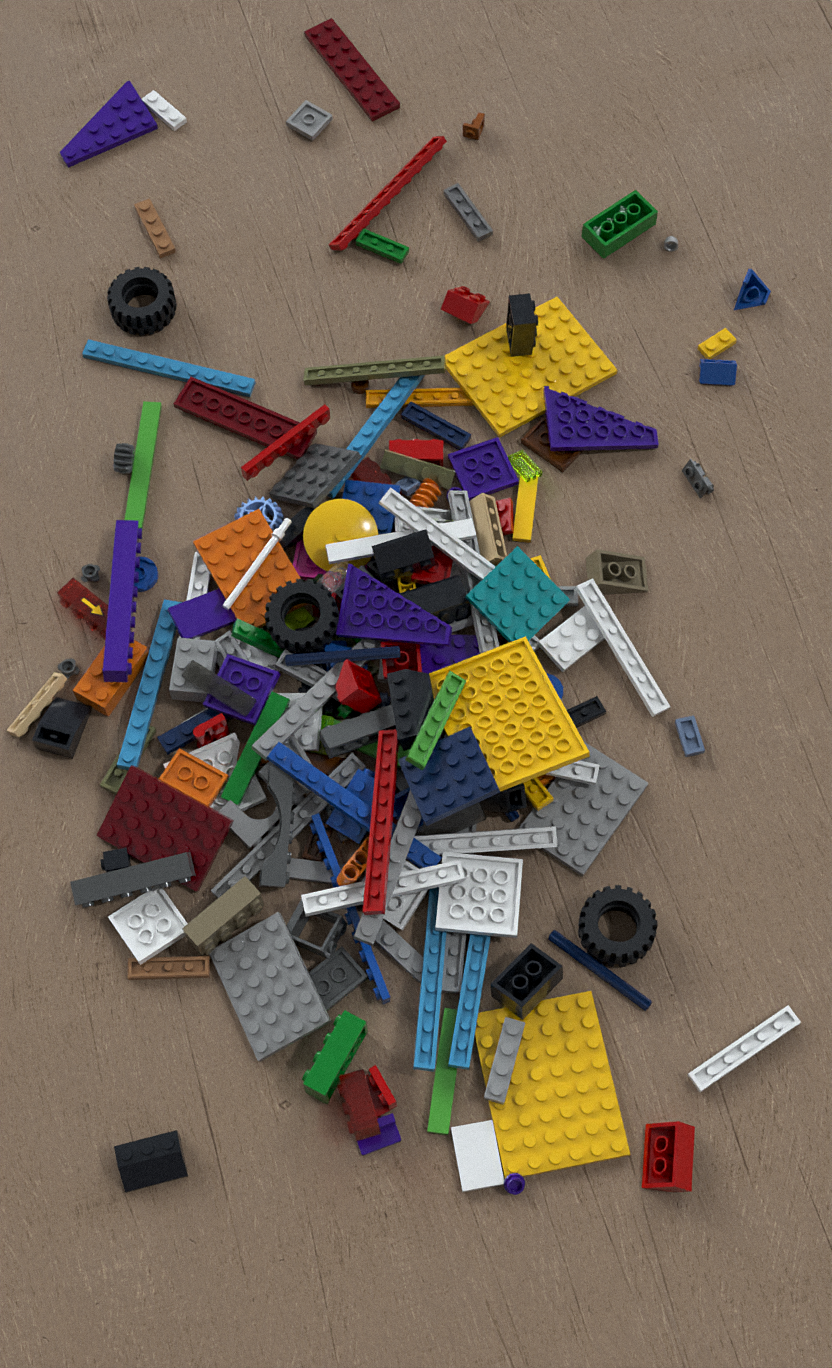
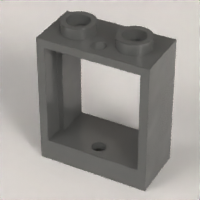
M301 899L286 925L296 946L329 959L330 955L335 952L340 937L345 934L347 923L341 915L331 911L316 914L314 916L334 924L322 947L300 939L299 936L310 916L306 917Z

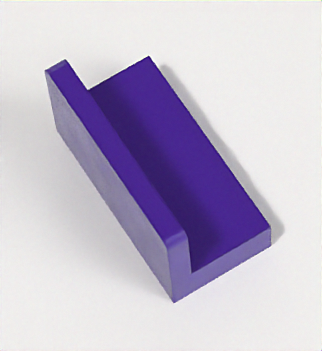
M393 1113L353 1128L362 1155L401 1142Z

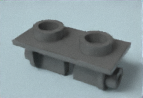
M690 459L682 469V472L701 499L706 492L710 494L714 491V485L708 477H703L705 473L700 464Z

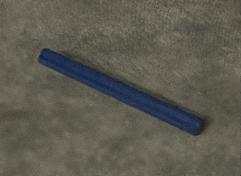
M399 646L285 655V663L287 666L344 662L346 659L349 661L399 658L401 654Z
M553 930L548 939L644 1011L648 1010L652 1004L650 999L558 931Z

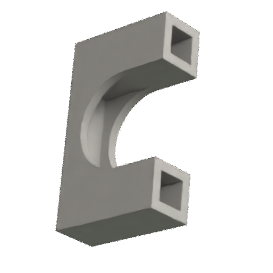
M270 761L257 773L266 784L268 781V768L270 765H274ZM296 783V785H293V792L296 793L295 805L298 806L305 799L303 796L305 792ZM231 800L218 811L234 820L230 831L248 849L251 846L255 848L263 840L261 836L265 832L269 834L277 826L275 822L279 819L277 805L271 816L260 820L248 817Z

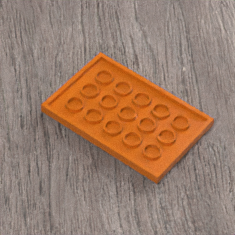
M260 509L193 541L196 550L225 600L230 596L272 537L273 531ZM279 541L230 607L236 619L238 618L259 629L266 626L265 613L267 611L265 607L266 603L270 602V595L272 593L276 594V588L280 585L285 587V582L291 580L292 583H295L296 579H301ZM307 603L292 607L287 614L305 606Z

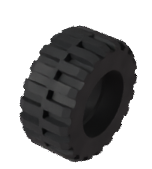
M134 267L135 269L125 270L124 274L120 273L117 276V280L114 279L112 281L111 287L108 288L107 301L112 319H114V323L121 330L129 331V334L133 335L136 333L139 336H145L147 333L151 335L157 330H163V326H168L171 322L170 319L174 318L177 308L174 289L171 281L167 279L164 273H160L159 270L154 268L150 270V267ZM140 295H151L156 298L152 304L146 307L136 308L128 305L133 298Z
M296 579L295 583H292L291 580L285 582V587L280 585L276 588L277 593L270 595V602H267L265 607L267 611L265 613L266 626L273 641H276L277 646L281 649L285 648V650L291 653L293 651L296 654L303 652L314 653L313 651L316 649L319 652L324 649L323 645H329L332 642L331 637H336L339 611L335 598L332 597L328 588L324 589L323 584L319 582L314 584V581L311 579H307V582H303L302 579ZM298 604H312L319 609L320 618L318 622L308 630L295 631L288 628L285 624L286 614L292 607Z
M615 885L614 889H611L610 886L603 887L602 892L597 890L593 893L592 898L589 897L585 901L579 917L578 936L581 938L582 947L587 948V954L591 957H597V961L601 964L603 961L608 962L609 967H614V964H619V967H626L627 963L631 965L637 963L639 958H644L647 951H650L657 933L655 909L650 908L651 902L648 899L643 900L641 892L638 891L636 894L632 892L633 888L628 886L626 890L621 889V885ZM610 911L626 913L636 924L637 928L634 937L624 942H615L606 938L598 927L600 917Z

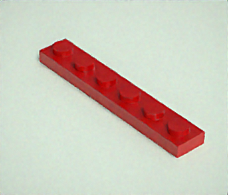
M324 404L241 467L242 476L247 481L250 478L256 477L262 469L272 465L278 457L284 456L290 448L297 446L307 435H312L319 426L325 425L329 421L330 409Z

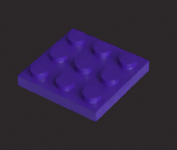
M498 437L448 454L451 467L455 470V475L462 490L467 491L469 501L481 493L490 495L519 484V480Z
M227 654L203 706L256 725L280 677V673Z

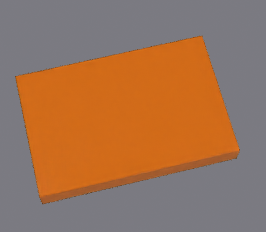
M179 748L159 779L210 807L228 781L229 775Z

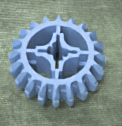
M256 496L253 501L248 498L247 504L242 502L241 507H237V513L234 515L235 520L260 509L272 531L279 528L284 519L282 509L278 507V504L276 502L272 503L270 498L265 501L263 496L261 500H258ZM268 513L273 516V521L267 517Z

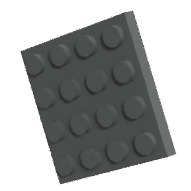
M314 443L296 461V464L285 473L280 482L273 486L269 494L272 499L316 508L362 456L358 451Z

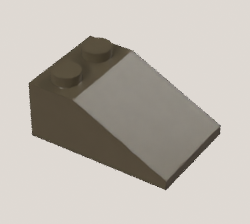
M596 549L585 558L587 580L593 578L603 595L648 592L645 557Z

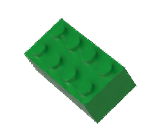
M634 190L585 222L582 227V238L604 259L656 225L658 211L637 190Z
M344 1010L342 1015L338 1014L333 1023L335 1028L332 1033L328 1032L323 1041L325 1045L322 1051H317L312 1061L314 1065L311 1070H306L302 1078L305 1093L325 1104L329 1103L368 1033L367 1022Z

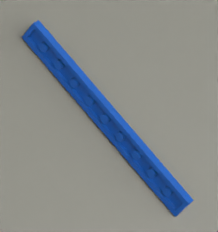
M278 742L267 756V760L370 832L372 807L282 743ZM393 822L391 838L396 828V824H394ZM413 838L406 857L407 860L420 869L437 865L442 858L415 838Z
M319 813L312 815V823H309L313 835H317L319 841H316L319 852H323L325 855V859H323L327 871L331 870L333 875L330 877L333 888L340 887L337 883V876L341 871ZM351 906L345 908L347 913L344 916L347 924L353 927L354 932H351L354 937L360 918L356 907ZM353 939L355 944L359 943L361 948L358 951L362 962L367 963L369 968L366 969L369 981L373 980L376 988H373L376 999H381L382 1004L390 1002L391 997L371 946Z

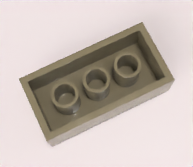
M244 876L182 928L187 941L200 956L210 955L219 943L226 942L232 936V932L237 928L241 929L244 927L252 915L256 916L263 910L262 895L248 878Z

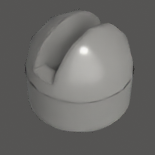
M674 236L667 237L664 242V248L670 252L677 250V238Z

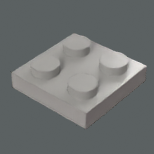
M305 100L287 119L286 126L313 141L333 120L332 114Z

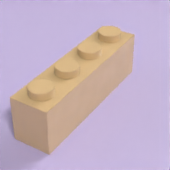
M481 493L469 501L480 555L494 566H497L507 556L495 497Z

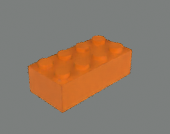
M135 640L134 643L130 644V647H133V659H129V663H132V675H128V682H104V646L73 689L76 699L92 706L93 709L109 717L145 666L149 654L148 647Z

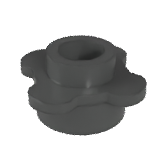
M87 564L82 567L83 576L81 580L83 582L99 581L98 572L100 567L98 565Z
M72 658L66 659L58 665V670L67 679L72 675H78L80 669L75 665L76 661Z

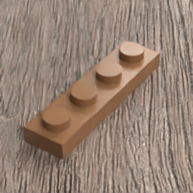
M150 198L134 204L135 210L160 259L176 253L175 247Z

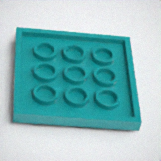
M518 546L465 596L509 643L525 636L529 641L570 601L561 589Z

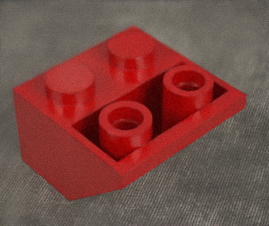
M465 286L455 287L447 291L440 310L473 324L479 320L490 301L486 300V297L482 294L470 292V289Z

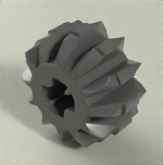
M118 443L116 445L113 460L115 472L121 474L132 472L135 457L133 445L128 443Z

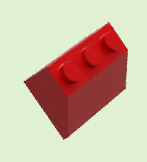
M680 1121L646 1124L642 1174L643 1189L667 1192H692L694 1126Z

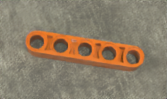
M393 817V823L397 825L398 820ZM369 836L338 874L337 883L339 886L355 883L366 870Z

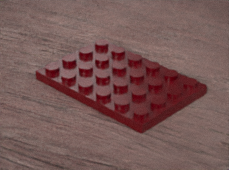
M131 765L96 836L119 849L127 848L131 856L144 863L190 852L196 876L190 877L191 881L181 884L198 892L234 820L140 768Z

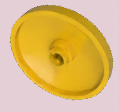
M348 499L329 500L315 508L306 521L303 532L305 550L310 559L324 571L333 574H346L348 564H353L356 568H359L361 565L365 566L372 557L329 564L325 545L378 535V529L373 516L361 504Z

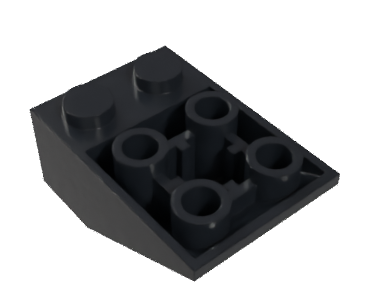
M56 697L40 720L33 736L32 742L36 749L73 759L93 707Z
M524 783L503 790L465 809L510 813L526 808Z

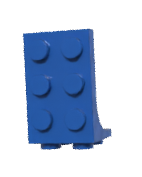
M367 768L364 770L358 769L346 790L370 807H372L375 772ZM336 808L326 824L358 844L362 843L368 832Z

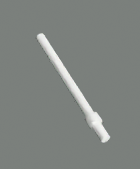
M285 518L279 528L273 531L271 539L224 602L223 608L226 610L230 609L276 543L282 540L285 536L284 532L292 523L290 519Z

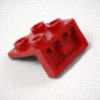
M376 1065L368 1069V1075L341 1089V1094L358 1125L373 1121L397 1107V1102Z

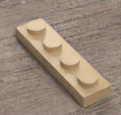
M54 672L6 731L11 736H23L28 731V726L39 718L42 709L52 702V697L56 692H59L64 687L67 678L61 673Z

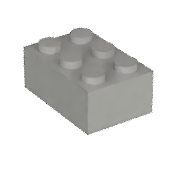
M188 638L177 639L169 687L173 700L205 701L214 681L218 655L216 641Z

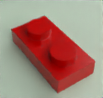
M511 498L497 500L496 506L503 536L513 534V501Z

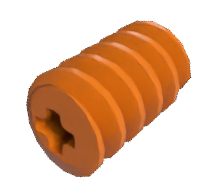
M425 478L409 502L415 506L432 508L434 506L433 502H437V497L442 495L438 484L432 479Z

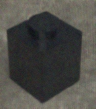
M127 848L103 852L104 859H100L102 871H106V873L131 866L130 854Z

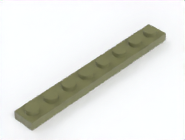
M445 355L308 367L304 370L303 381L305 385L442 374L445 373L446 358Z

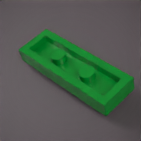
M363 229L356 239L357 246L402 264L409 253V247L367 229Z
M238 618L234 622L231 637L280 658L285 648L281 649L277 646L270 633Z

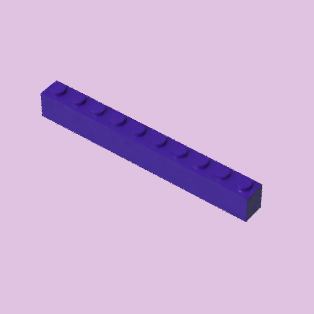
M116 520L103 662L104 682H128V675H132V663H129V659H133V647H130V644L134 643L132 628H135L136 618L133 616V613L137 612V601H134V598H138V586H135V583H139V572H136V568H140V557H137V555L141 554V542H139V539H142V528H139V522L136 520Z

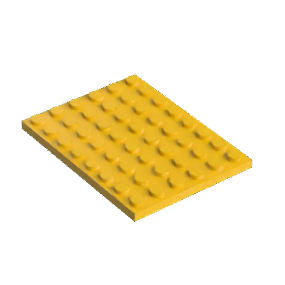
M557 296L535 308L534 315L538 316V326H536V347H533L532 355L511 357L506 323L445 355L446 370L462 388L463 392L472 401L499 438L546 413L544 386H549V389L561 393L562 391L569 396L576 397L617 374L618 370Z
M526 636L429 673L434 700L449 671L466 680L444 726V731L448 737L469 726L471 727L500 792L590 756L587 746Z
M592 991L542 1000L523 1020L506 1007L478 1013L475 1040L485 1088L489 1080L505 1017L525 1022L505 1103L503 1105L488 1100L504 1178L512 1173H518L523 1177L630 1156Z

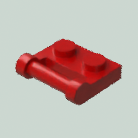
M222 713L200 724L193 730L194 737L198 740V749L230 734L226 719Z

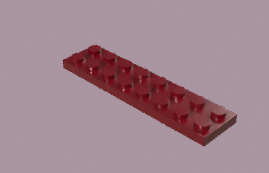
M332 18L304 31L307 40L372 122L400 108V102Z
M194 377L189 378L173 403L174 407L266 447L300 423ZM317 429L312 435H307L297 446L290 448L285 455L296 460L302 457L317 435Z

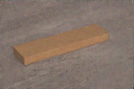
M210 956L150 958L141 965L136 958H128L127 978L128 980L210 978Z

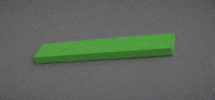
M451 671L447 673L405 759L421 770L425 768L466 683V680Z
M444 1008L427 1133L447 1136L449 1134L457 1068L448 1067L458 1009Z

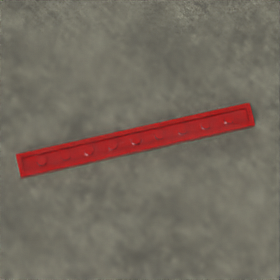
M433 137L329 244L331 250L342 251L346 249L348 243L358 237L359 232L366 228L374 217L380 214V210L387 206L391 199L401 192L403 186L410 183L411 178L419 173L426 163L432 160V156L442 150V146L447 142L445 137Z
M397 730L379 731L363 901L364 915L385 914L399 751Z

